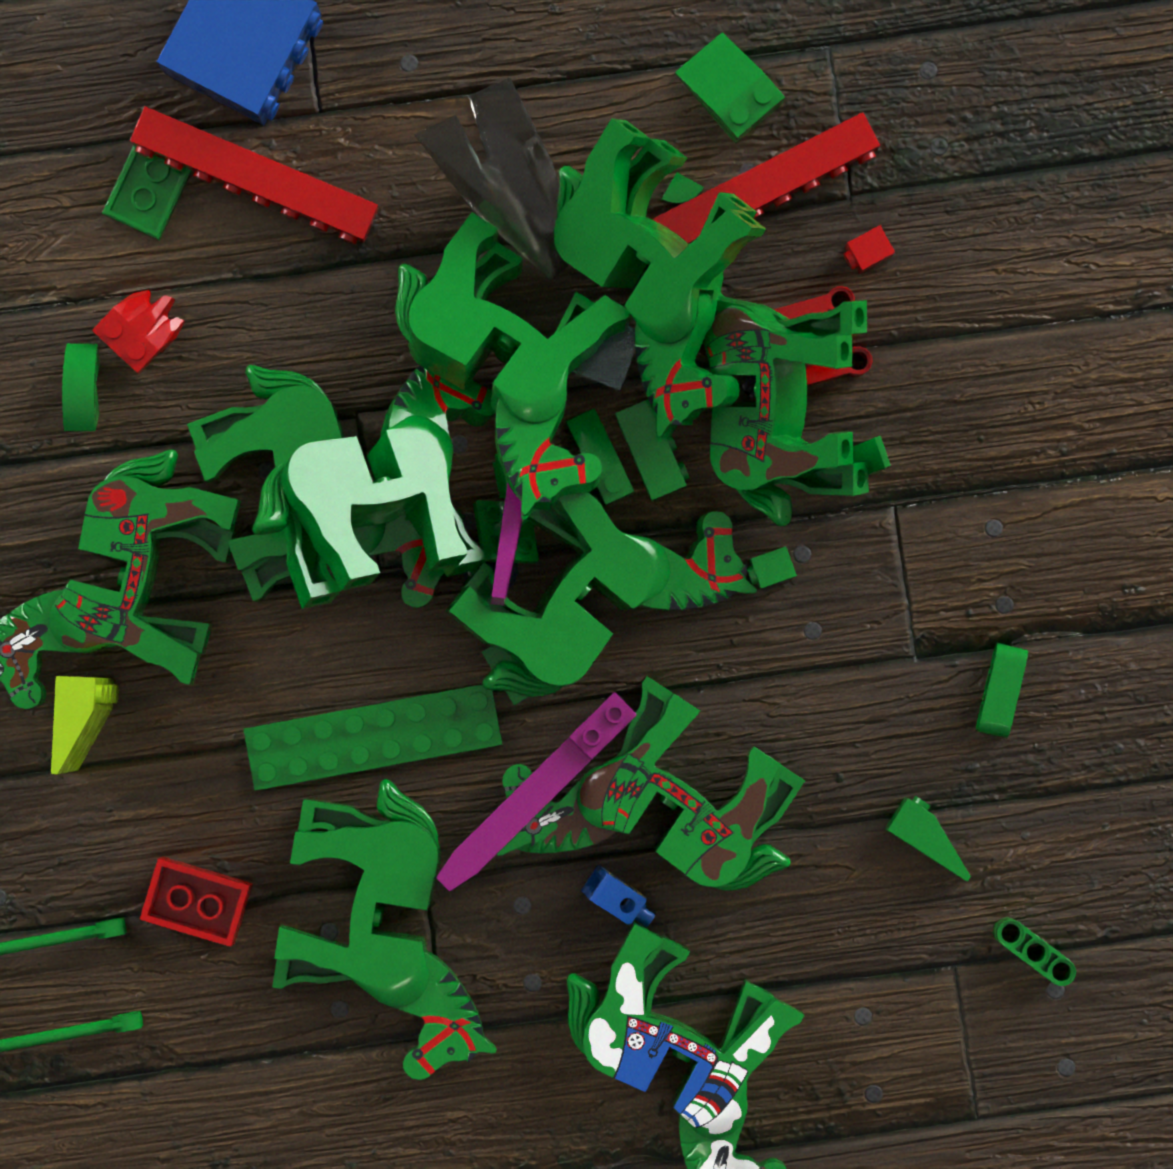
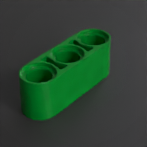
M996 643L977 718V732L1008 738L1025 672L1028 650Z
M1009 917L1001 918L995 923L993 935L998 943L1050 982L1058 986H1066L1074 981L1076 977L1075 965L1023 924ZM1008 924H1014L1017 930L1015 938L1005 941L1001 935L1002 929ZM1039 943L1042 948L1040 957L1030 960L1027 956L1028 947L1031 944ZM1057 963H1065L1067 966L1066 975L1063 978L1055 979L1052 974L1053 967Z

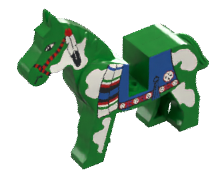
M635 922L611 965L610 981L603 1000L599 1002V989L594 983L576 973H571L567 976L569 993L568 1026L572 1039L591 1065L601 1073L646 1092L669 1047L672 1048V1054L687 1063H689L690 1059H693L672 1098L673 1106L679 1113L680 1143L687 1169H787L785 1164L777 1158H767L761 1162H756L752 1157L735 1153V1148L748 1109L747 1080L750 1074L774 1050L780 1037L790 1028L801 1023L804 1017L802 1011L777 999L772 993L744 979L722 1043L719 1045L696 1029L678 1020L651 1012L652 1000L658 984L671 969L687 959L690 950L661 934L660 936Z

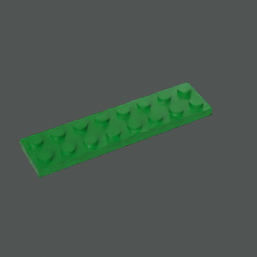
M482 685L243 729L255 791L503 745L493 690H486Z

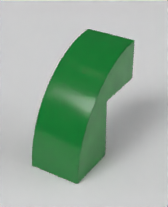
M66 344L62 380L64 431H96L99 418L96 385L100 368L98 344Z

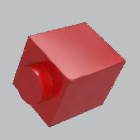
M881 225L847 242L845 245L847 252L843 253L849 267L852 270L856 268L858 273L861 274L891 258L895 251Z

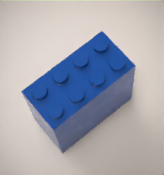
M189 0L165 44L157 64L165 75L265 125L267 119L272 120L275 117L280 106L277 100L282 91L286 93L291 87L294 76L291 74L296 64L301 65L304 62L309 48L306 47L311 36L315 38L320 32L323 25L322 15L317 2L313 0Z

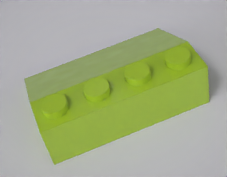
M56 676L51 774L74 772L80 769L112 712L113 703H118L119 686L114 684V678Z

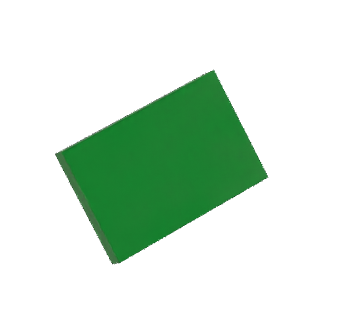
M133 146L102 214L160 241L192 170L185 167L182 168V171L170 168L164 164L165 159L156 155L152 159L136 153V147Z

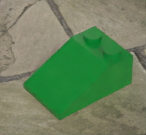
M723 32L675 72L676 76L735 144L779 108L785 99V96L768 76Z

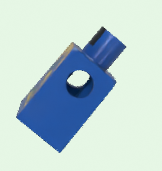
M599 864L581 889L590 901L628 925L635 920L647 927L656 915V911L645 904L647 898L641 892ZM628 898L624 905H620L623 899Z

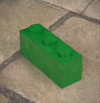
M649 400L615 413L616 421L651 502L686 488L685 480L690 478L683 461L677 463L673 451L677 450V446L672 435L669 437H665V435L663 437L657 436V414Z

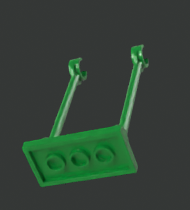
M116 918L97 922L91 926L0 942V955L96 937L103 939L124 935L127 933L125 918ZM141 1010L112 1016L111 1019L0 1039V1052L110 1031L119 1033L140 1029L144 1026Z

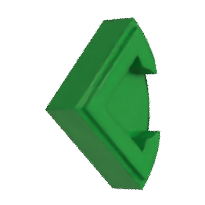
M676 172L661 201L668 204H682L699 196L704 187Z

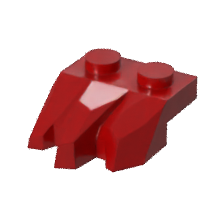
M149 289L133 293L122 300L92 329L104 343L138 374L160 352L163 353L177 338L185 323L184 320L178 317L171 320L168 318V313L176 299L164 295L152 304L150 302L151 292Z

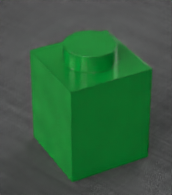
M786 546L751 558L749 560L751 566L747 567L751 584H758L759 589L797 576Z

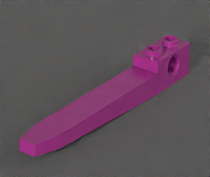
M508 483L491 604L501 606L505 604L522 526L521 501L514 494Z
M614 692L454 850L436 879L450 892L476 875L637 714Z

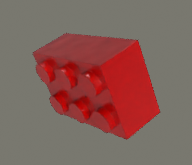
M162 856L157 860L139 920L231 947L236 942L253 883Z

